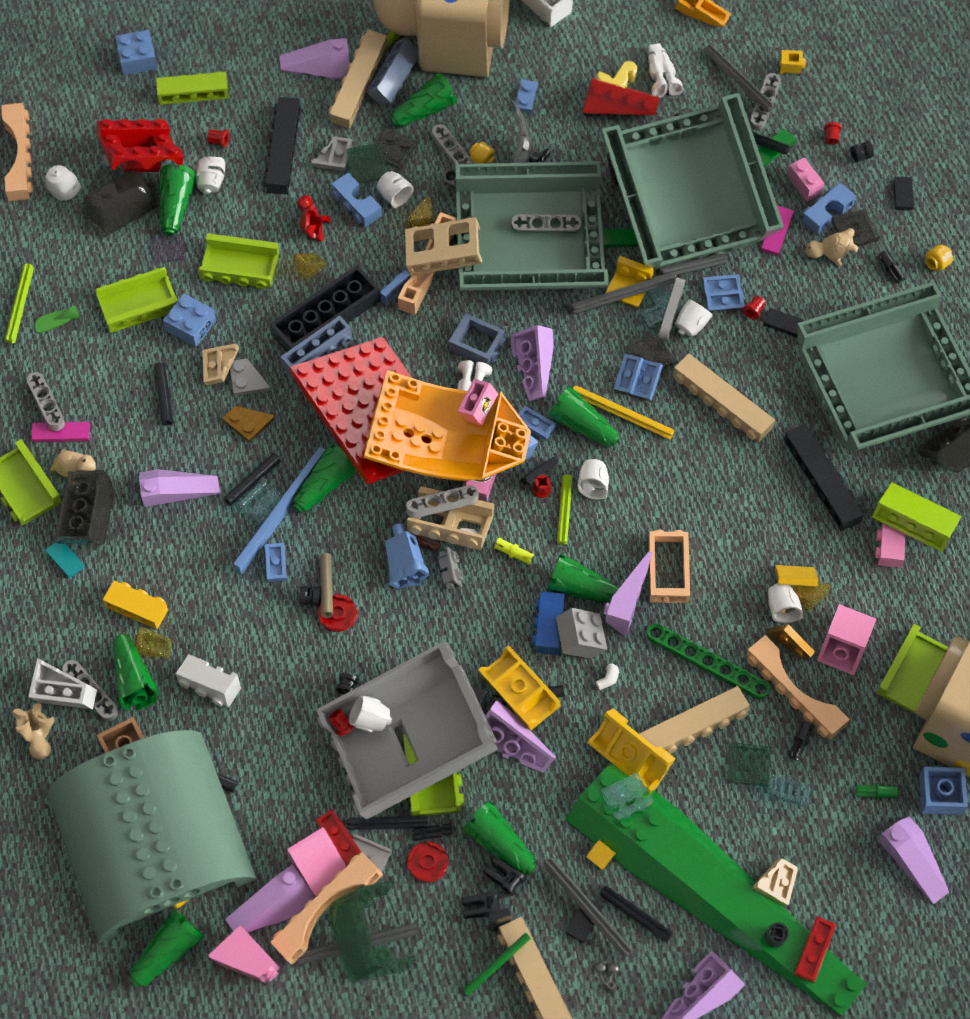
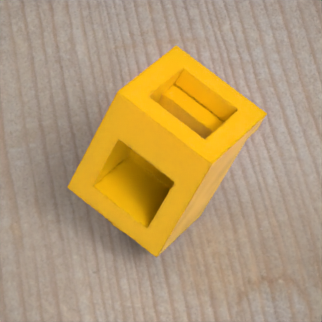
M782 50L780 74H801V70L805 69L806 59L803 58V51Z

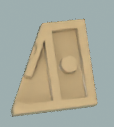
M237 343L203 350V378L205 385L225 381L239 350Z
M778 859L755 883L753 889L782 906L789 905L798 867L784 859Z

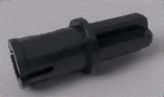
M888 250L882 251L878 258L884 264L886 272L889 271L893 279L898 284L905 280V276L899 269L898 262L892 258Z
M807 721L801 723L797 736L793 738L794 743L789 752V758L796 761L800 759L805 746L809 744L808 739L814 729V725Z

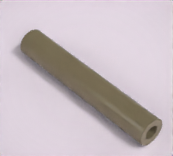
M323 553L320 555L321 616L330 618L333 616L332 556L329 553Z

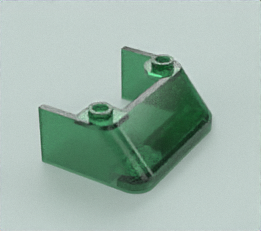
M392 880L362 886L333 901L329 907L328 914L347 978L352 982H360L407 971L416 960L415 956L394 960L393 953L388 947H373L363 908L372 906L376 898L387 895L393 885Z

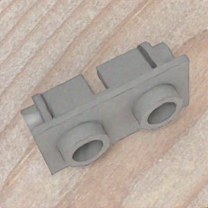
M447 546V552L441 551L438 556L440 569H448L441 573L443 584L447 589L453 588L455 584L462 587L461 580H463V574L457 564L459 556L456 551Z

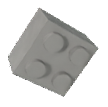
M570 608L556 617L563 654L594 658L607 650L600 613Z

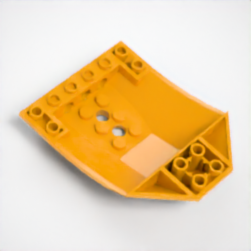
M387 370L370 425L364 458L400 470L430 477L457 481L482 480L524 463L531 431L502 392L497 395L483 425L479 426L466 422L458 412L467 391L422 382ZM404 433H409L412 437H406ZM426 436L430 438L431 443H424L421 437Z

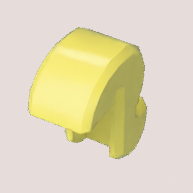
M626 61L622 64L614 78L599 71L597 79L627 87L628 81L633 83L636 79L637 66L634 62Z

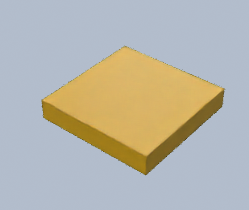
M775 565L778 584L818 586V577L814 567Z

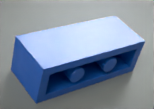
M541 591L540 598H536L535 610H539V615L534 616L533 628H537V634L532 635L531 645L535 646V653L558 655L560 637L556 617L563 613L564 594Z

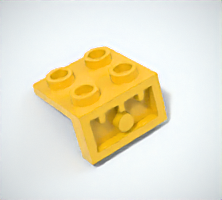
M620 256L617 261L616 272L606 293L652 279L654 268H648L644 264ZM646 292L618 301L639 308Z

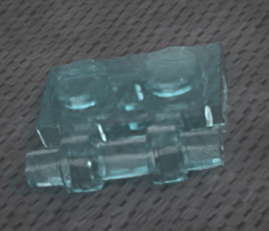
M638 772L601 789V794L609 809L619 808V811L614 813L617 821L622 818L627 819L631 817L632 813L638 810L643 811L648 808V805L654 803L651 795L646 798L641 796L647 792V788ZM632 799L636 801V803L630 806L625 805L626 802Z

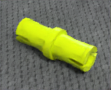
M500 537L494 546V549L504 552L510 558H516L527 565L530 564L531 558L534 556L533 553L519 548L518 544L513 545Z

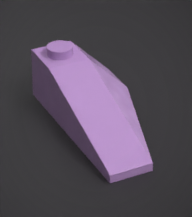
M347 38L327 40L279 56L281 71L312 74L315 77L324 76L334 80L346 77L350 64Z
M536 325L510 335L512 355L514 358L517 357L520 363L517 369L519 372H523L525 377L522 383L529 401H535L546 396L554 348L552 329Z
M160 469L139 472V483L144 507L220 494L217 476Z
M648 552L614 594L611 603H606L603 614L607 615L605 622L626 636L634 615L636 602L639 600L641 586L644 584L650 565L652 552Z
M496 700L485 715L496 739L495 744L498 749L496 751L503 753L502 757L509 759L512 756L519 759L522 765L544 773L556 757L512 711Z
M910 816L896 822L881 834L878 841L933 905L949 893L923 831Z
M291 865L275 876L225 920L233 931L241 925L249 933L262 927L291 919L294 915H298L304 909L305 904L314 899V896L301 875Z
M711 951L694 969L693 972L697 975L691 984L686 982L682 987L685 989L683 996L674 999L662 1019H697L729 1001L745 984Z

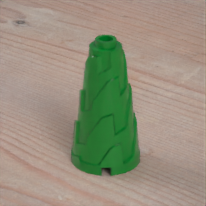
M440 73L434 75L418 91L408 97L407 101L394 109L390 118L393 126L405 127L419 119L422 120L433 113H438L455 105L458 102L455 94L451 96L453 89L446 78Z
M168 164L160 169L161 231L166 236H174V234L178 233L179 225L183 219L184 211L187 209L189 196L192 194L196 180V173L183 165H179L178 169H175L174 164Z
M567 387L557 399L559 401L552 406L548 414V418L604 446L615 447L620 440L618 432L572 387Z
M331 443L320 456L321 459L313 468L312 473L300 487V491L293 499L294 504L292 505L298 512H307L357 472L343 449L339 446L333 447L334 444Z
M560 554L547 591L586 600L611 603L612 597L620 587L566 555Z
M124 634L118 635L113 641L120 705L128 711H131L130 707L134 706L136 711L147 708L158 700L157 695L160 697L159 689L131 638Z
M491 801L484 804L472 816L471 821H468L462 828V832L475 840L489 853H493L520 873L529 875L537 867L534 864L536 862L534 860L535 857L525 847V844L513 831V827L500 814Z
M173 908L166 920L153 935L151 942L142 952L138 961L131 968L129 980L136 987L148 985L155 977L164 972L173 962H177L205 936L198 928L195 929L193 924L184 915Z

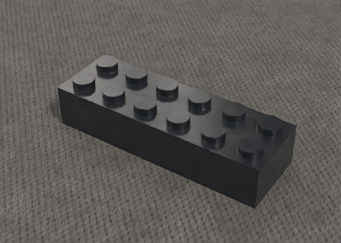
M357 265L270 323L271 335L288 352L339 315L346 323H349L381 301L380 288Z

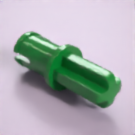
M879 783L875 785H857L856 795L858 797H875V799H896L898 788L895 785L884 786L879 785Z

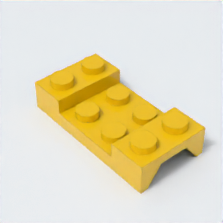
M509 645L505 648L501 657L489 667L478 669L480 677L491 689H494L530 731L561 707L560 700Z
M615 709L607 711L604 714L605 720L587 743L648 793L654 791L675 758L662 747H654L627 725L628 720Z

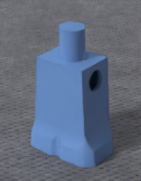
M395 524L392 526L394 537L385 541L389 563V585L396 589L420 585L428 577L429 571L423 562L417 538L405 531L403 524Z

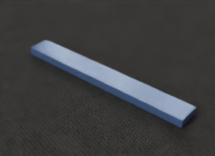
M320 447L317 449L234 562L237 573L241 575L244 573L294 504L293 499L321 459L320 456L325 451L324 448Z

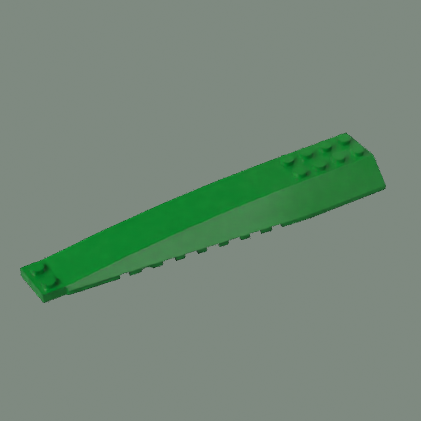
M614 764L609 765L600 773L579 797L565 820L594 844L600 840L616 853L613 859L650 887L652 886L666 898L677 903L682 909L693 914L698 920L706 923L717 933L722 934L736 946L738 945L748 952L749 955L780 974L784 979L820 1004H825L838 1016H843L867 985L829 949L826 951L814 983L795 976L794 972L810 931L782 905L754 890L753 886L756 881L678 808L655 790L650 793L645 791ZM773 923H782L788 928L789 937L781 947L772 948L765 941V933Z

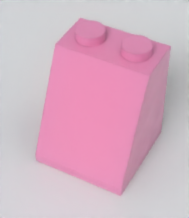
M839 604L817 661L855 675L876 619Z
M323 827L287 849L290 862L301 875L314 898L319 895V891L323 886L329 885L334 880L335 875L340 870L346 868L344 861Z
M241 925L209 954V957L218 965L263 983L267 980L269 982L278 975L277 971L280 969Z

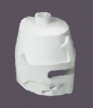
M205 157L197 162L196 181L199 191L204 194H210L219 190L225 174V161L223 158ZM208 166L218 167V169H209Z
M54 166L46 174V186L53 197L58 200L73 198L81 188L76 175L66 167Z
M393 171L385 173L377 183V189L384 200L395 209L406 203L413 193V186L400 174Z
M688 300L680 310L675 322V326L679 329L678 333L682 336L685 334L693 337L705 327L712 314L698 303Z
M597 459L586 460L579 473L577 485L579 492L590 499H606L609 485L606 465ZM594 488H604L602 490H594Z
M777 583L768 589V605L774 621L791 623L803 618L799 597L790 585ZM791 608H795V609H796V610H794V611L785 613V610H786V609H791Z
M360 696L354 702L349 712V723L367 732L383 731L386 725H390L392 718L389 716L390 709L381 704L377 699Z

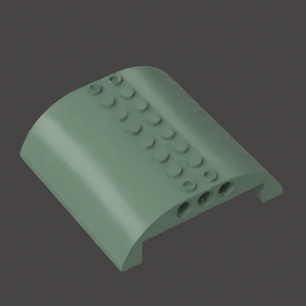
M739 93L722 97L717 106L621 131L619 125L601 130L646 267L661 269L721 253L726 254L759 242L784 227Z
M600 161L456 164L457 220L476 217L480 226L478 242L479 253L482 258V264L458 268L459 290L497 291L608 288V270L605 269L599 189L601 180ZM518 214L577 215L581 219V227L577 232L573 233L516 232L511 227V221ZM517 219V222L514 224H517L519 228L522 224H527L526 228H529L530 219H527V223H522L521 219ZM534 219L532 225L535 228H540L542 221ZM552 219L550 225L553 228H558L560 222L557 219ZM563 219L562 228H565L566 224H570L572 228H575V225L578 223H575L573 219L570 223H565L566 219ZM469 232L457 234V245L467 244L470 241Z
M935 282L797 324L800 353L810 385L834 434L850 451H857L970 415V369L938 309L942 295Z
M192 730L170 731L127 744L74 767L53 783L48 791V796L98 943L119 936L117 931L119 927L232 881L235 882L237 887L257 880L201 732Z

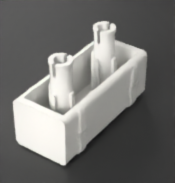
M521 0L542 21H545L551 27L572 12V0Z

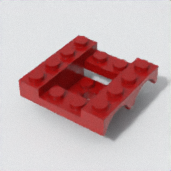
M104 119L103 121H97L96 135L112 170H116V167L120 164L124 173L159 172L161 162H165V160L174 161L178 167L183 165L184 155L180 147L174 145L170 137V127L166 120Z

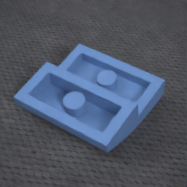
M739 274L703 277V288L708 311L741 309L744 307L743 290H741Z
M624 354L614 389L652 401L663 365L644 360L641 357Z

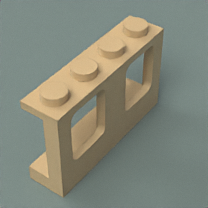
M476 217L405 229L406 267L410 275L482 264L478 242L480 226ZM469 232L470 241L467 244L449 246V235ZM434 238L433 249L414 252L413 241Z
M420 486L418 497L443 491ZM454 497L447 498L449 502H454L457 500ZM478 500L472 505L435 513L444 517L441 525L420 520L421 517H408L407 532L481 550L494 516V504ZM431 501L428 503L430 506L438 505V503L435 501ZM460 521L478 524L481 528L479 533L476 534L457 529Z

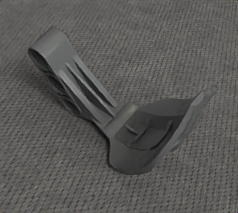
M511 100L517 113L519 137L510 163H528L531 153L530 134L519 107L514 100ZM450 167L444 170L443 179L449 187L456 190V177L454 180H448L451 175H456V169Z

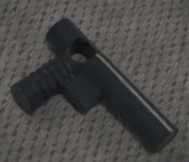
M546 148L542 154L534 152L532 155L530 154L529 162H544L551 154L550 149Z

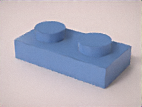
M521 79L516 104L521 112L532 113L538 82Z
M404 270L401 274H397L389 285H385L380 293L383 304L387 306L400 294L404 284L411 278L408 271Z
M524 406L518 414L531 433L545 441L556 428V423L527 406Z
M265 544L267 582L287 581L285 544Z

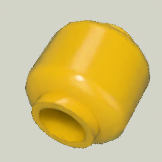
M485 142L475 143L469 151L470 159L475 164L494 163L496 160L494 157L495 150Z
M939 244L926 254V265L934 271L943 270L953 261L952 251L944 245Z

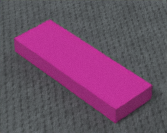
M777 206L784 227L765 238L761 248L762 252L775 256L779 255L794 213L793 210Z
M65 422V426L60 431L50 430L46 423H33L31 440L32 442L89 441L90 422Z

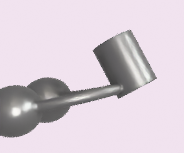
M603 963L596 964L595 971L600 973V978L608 987L609 992L615 993L617 990L614 981H611L613 974L619 971L618 965L615 963L608 965L607 970L611 975L609 982L606 983L601 974L606 971V965Z

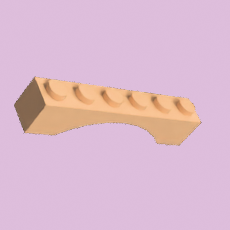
M23 103L2 105L4 127L14 137L18 145L15 163L5 176V192L8 201L30 199V192H33L32 182H29V178H32L31 167H28V163H31L30 152L28 153V149H31L30 140L27 138V135L30 134L29 124H26V120H29L28 110L24 109Z
M439 213L434 224L457 221V218ZM449 235V245L454 235ZM434 238L429 239L425 250L434 248ZM436 272L412 275L404 284L398 296V310L416 315Z
M766 635L748 649L746 657L749 664L753 667L756 666L761 671L762 677L767 681L770 680L775 685L776 691L780 695L784 694L789 699V704L794 709L798 708L803 713V718L817 727V732L820 736L826 737L830 741L847 726L850 719L836 705L817 701L804 694L792 683L783 669L779 648Z
M363 852L355 855L350 860L349 865L344 870H340L329 885L321 888L316 898L308 901L304 909L298 915H294L283 930H279L274 935L270 943L287 961L293 964L308 950L309 938L313 927L323 912L336 900L347 894L368 890L383 873Z

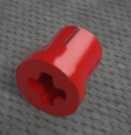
M837 122L824 124L825 143L830 145L838 144L841 124Z
M210 129L207 135L208 143L226 148L229 142V131L225 129L222 131Z
M754 296L749 304H745L742 311L748 318L756 320L760 316L762 309L766 306V302L762 297Z
M539 475L535 479L533 493L539 498H546L552 491L550 479L546 475Z
M341 709L334 711L329 716V721L336 728V733L340 737L348 734L354 728L353 725H350L348 717Z

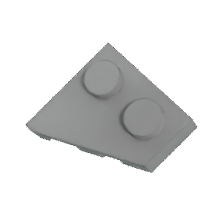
M334 137L329 142V145L321 150V154L312 160V167L345 172L352 139Z
M248 359L233 361L230 372L234 396L270 391L269 385Z

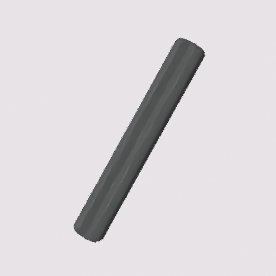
M721 253L664 267L659 270L660 276L672 272L677 276L727 263V256Z

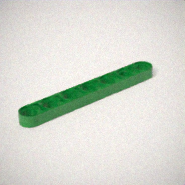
M651 624L648 627L646 634L650 642L734 687L739 686L741 691L756 699H764L768 696L769 684L761 678L660 624ZM657 629L660 631L661 636L658 638L652 637L650 631ZM669 639H676L678 645L671 647L667 641ZM692 648L696 654L694 656H687L685 650ZM709 657L712 659L713 664L706 666L703 664L702 659ZM721 667H728L731 673L723 675L719 669ZM744 676L748 679V683L742 685L738 683L737 678ZM763 686L766 692L758 694L755 691V687Z

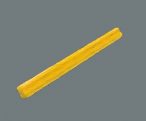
M579 386L573 387L591 405L666 439H671L674 434L673 429Z

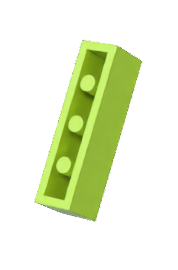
M226 72L156 78L159 105L229 98Z

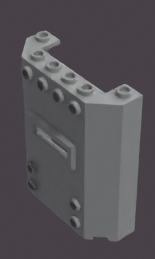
M445 641L316 709L319 715L317 721L322 729L325 728L331 733L333 738L331 744L334 750L339 752L340 757L338 760L340 765L347 771V775H345L346 780L354 788L352 797L355 803L353 808L357 815H362L365 819L384 811L498 750L494 734L462 666L456 661L452 649ZM360 696L377 699L381 704L390 709L389 716L392 718L390 725H386L383 731L367 732L354 726L348 734L340 737L336 733V728L329 721V716L338 709H341L349 719V712L354 702ZM401 725L417 760L409 765L394 731L395 728Z

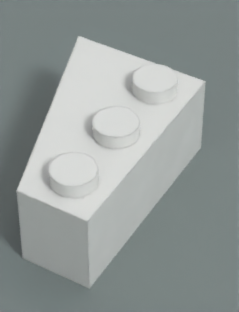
M189 654L176 672L178 683L186 689L191 687L195 690L196 694L203 698L206 696L211 698L212 702L219 707L224 705L229 708L241 689L238 674L234 672L231 675L223 673V668L217 666L215 669L209 666L207 661Z
M37 658L29 698L38 703L93 709L97 693L95 688Z

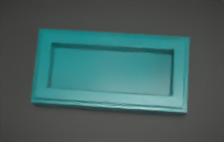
M61 538L45 550L69 579L85 568L84 564Z

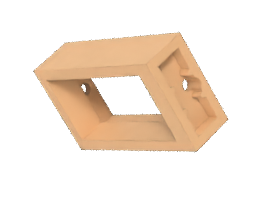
M663 530L649 531L648 552H652L649 565V602L689 603L688 532L674 530L672 532H664ZM655 542H682L684 588H656Z

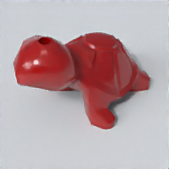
M309 195L302 196L297 200L298 209L302 211L300 228L310 238L322 242L324 240L322 232L323 222L330 223L331 219L326 215H318L317 209Z

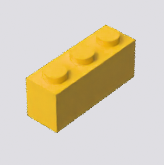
M114 580L103 598L106 608L156 630L168 611L166 602L162 598L157 596L155 598L151 597L144 590H135L129 584L122 581L119 583Z

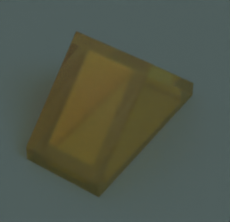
M427 195L407 218V229L435 223L430 196Z
M298 253L293 256L295 270L307 281L328 265L317 253Z
M818 583V586L791 585V588L798 595L800 603L810 612L829 595L831 584Z
M139 627L136 647L140 656L170 658L173 639L144 627Z

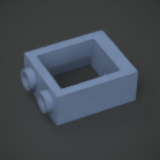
M465 313L449 340V350L472 361L490 365L491 362L494 363L496 361L499 348L502 349L505 346L507 340L505 338V330ZM471 327L495 337L487 353L462 343Z

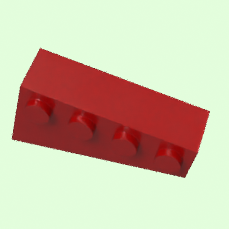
M592 77L582 113L655 115L660 98L659 96Z

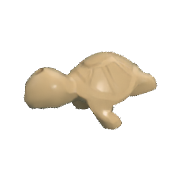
M849 228L826 237L822 242L813 240L807 244L805 254L807 257L815 259L825 254L833 263L841 266L840 259L849 251H858V247L853 243L852 238L855 231Z
M63 449L55 457L50 471L51 473H58L63 477L69 478L68 484L73 485L77 481V471L83 474L92 472L96 469V463L92 456L88 454L83 455Z
M40 703L34 704L31 710L14 709L12 713L16 718V732L20 733L25 741L30 742L29 752L31 756L38 760H44L51 751V747L45 738L49 734L55 720L54 717L47 719L41 712L42 705Z

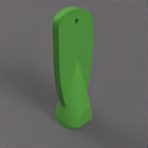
M74 305L67 310H60L41 316L36 320L35 329L37 333H43L57 328L72 319L80 318L78 310Z

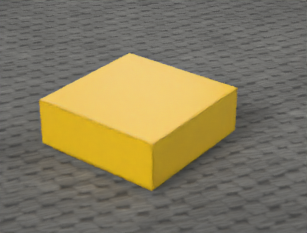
M598 840L586 857L603 870L616 853L602 841Z

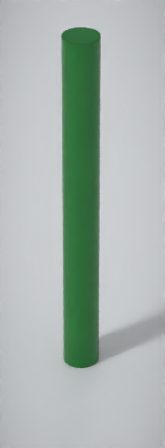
M525 932L470 982L463 991L469 996L531 939L530 936Z

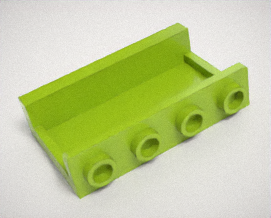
M207 233V247L202 266L198 269L200 279L207 282L212 280L220 281L223 284L235 283L243 287L249 285L256 286L259 289L271 288L279 256L278 243Z
M165 267L156 268L150 272L137 274L134 277L122 279L116 283L103 285L95 289L110 333L165 316L178 301Z
M22 439L15 442L16 449L0 457V494L2 495L0 500L5 508L9 506L12 510L9 513L15 522L19 521L23 526L61 504L62 501L48 477Z
M891 482L872 516V518L943 552L962 517Z
M913 624L877 691L878 695L915 713L948 649L947 646L920 633L921 627Z
M403 734L405 756L409 765L417 760L406 735ZM455 772L410 796L412 816H431L461 812V806L464 805L463 793H459L458 787L462 786L461 774Z

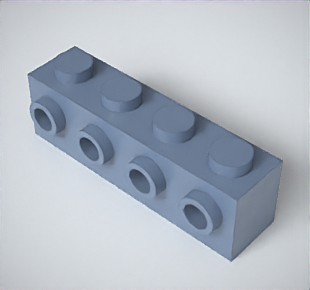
M408 38L395 43L367 90V93L380 106L391 104L395 100V95L402 88L403 81L409 76L412 66L418 61V49Z
M339 315L282 355L283 369L291 376L289 373L291 366L334 353L340 347L346 346L353 339L351 327Z

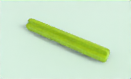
M566 474L562 476L557 544L566 545L568 539L573 477Z

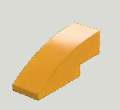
M678 0L674 7L687 16L722 28L731 15L711 0Z

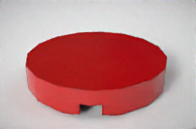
M335 594L333 595V616L330 618L322 617L320 604L318 617L324 628L332 632H342L348 630L355 623L357 608L351 598Z
M431 841L419 843L409 852L407 858L408 869L411 875L418 881L424 883L435 882L446 873L448 856L444 848L437 843Z

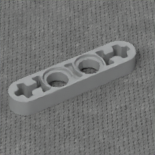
M770 73L766 76L761 89L763 94H772V97L768 98L772 103H774L781 82L780 76L776 73ZM772 80H775V82L773 83V87H771L770 82ZM757 102L751 116L750 126L755 130H761L765 127L770 112L761 111L758 108L760 105ZM758 115L761 116V121L756 123Z
M438 124L432 128L433 139L455 168L456 164H475L446 126ZM446 143H452L454 146L452 148H446L444 145ZM461 155L463 159L455 160L454 156Z
M518 214L512 218L511 227L516 232L573 233L580 229L581 219L577 215ZM517 219H521L522 223H527V219H530L529 228H526L527 224H522L519 228L514 223L517 222ZM534 219L542 221L540 228H535L532 225ZM552 219L559 220L560 226L558 228L551 227L550 221ZM563 219H566L565 223H570L572 219L575 223H578L575 225V228H572L570 224H566L565 228H562Z
M676 278L658 339L668 341L686 282L684 279Z
M38 372L29 374L26 379L28 387L48 428L52 431H60L65 426L64 418L43 375ZM34 380H37V381H38V383H39V386H38V387H36V384H35ZM41 392L47 393L45 397H38V394ZM46 406H54L51 411L44 410ZM55 416L58 423H55L52 417Z
M468 485L413 498L406 504V513L412 518H419L472 505L478 501L479 491L475 486ZM454 497L457 500L454 502H449L447 498ZM431 501H435L438 503V505L430 506L428 503Z
M69 660L65 662L62 667L63 672L80 681L85 679L90 681L89 686L95 688L97 693L102 695L100 701L94 702L93 709L103 720H114L118 715L115 703L77 661ZM69 667L75 668L78 674L77 677L72 672H69ZM104 703L108 709H112L113 713L111 715L106 713L102 707Z

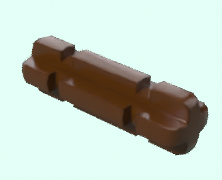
M414 535L419 546L426 549L429 547L430 550L435 552L439 550L440 541Z

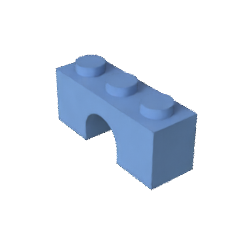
M349 173L332 183L331 194L333 198L342 203L346 212L353 214L358 224L361 223L366 228L382 217V207L371 195L363 200L354 198L360 194V186Z
M842 183L836 187H831L824 197H819L812 207H807L804 210L802 223L816 235H819L831 222L832 216L827 210H835L843 215L854 205L856 195Z

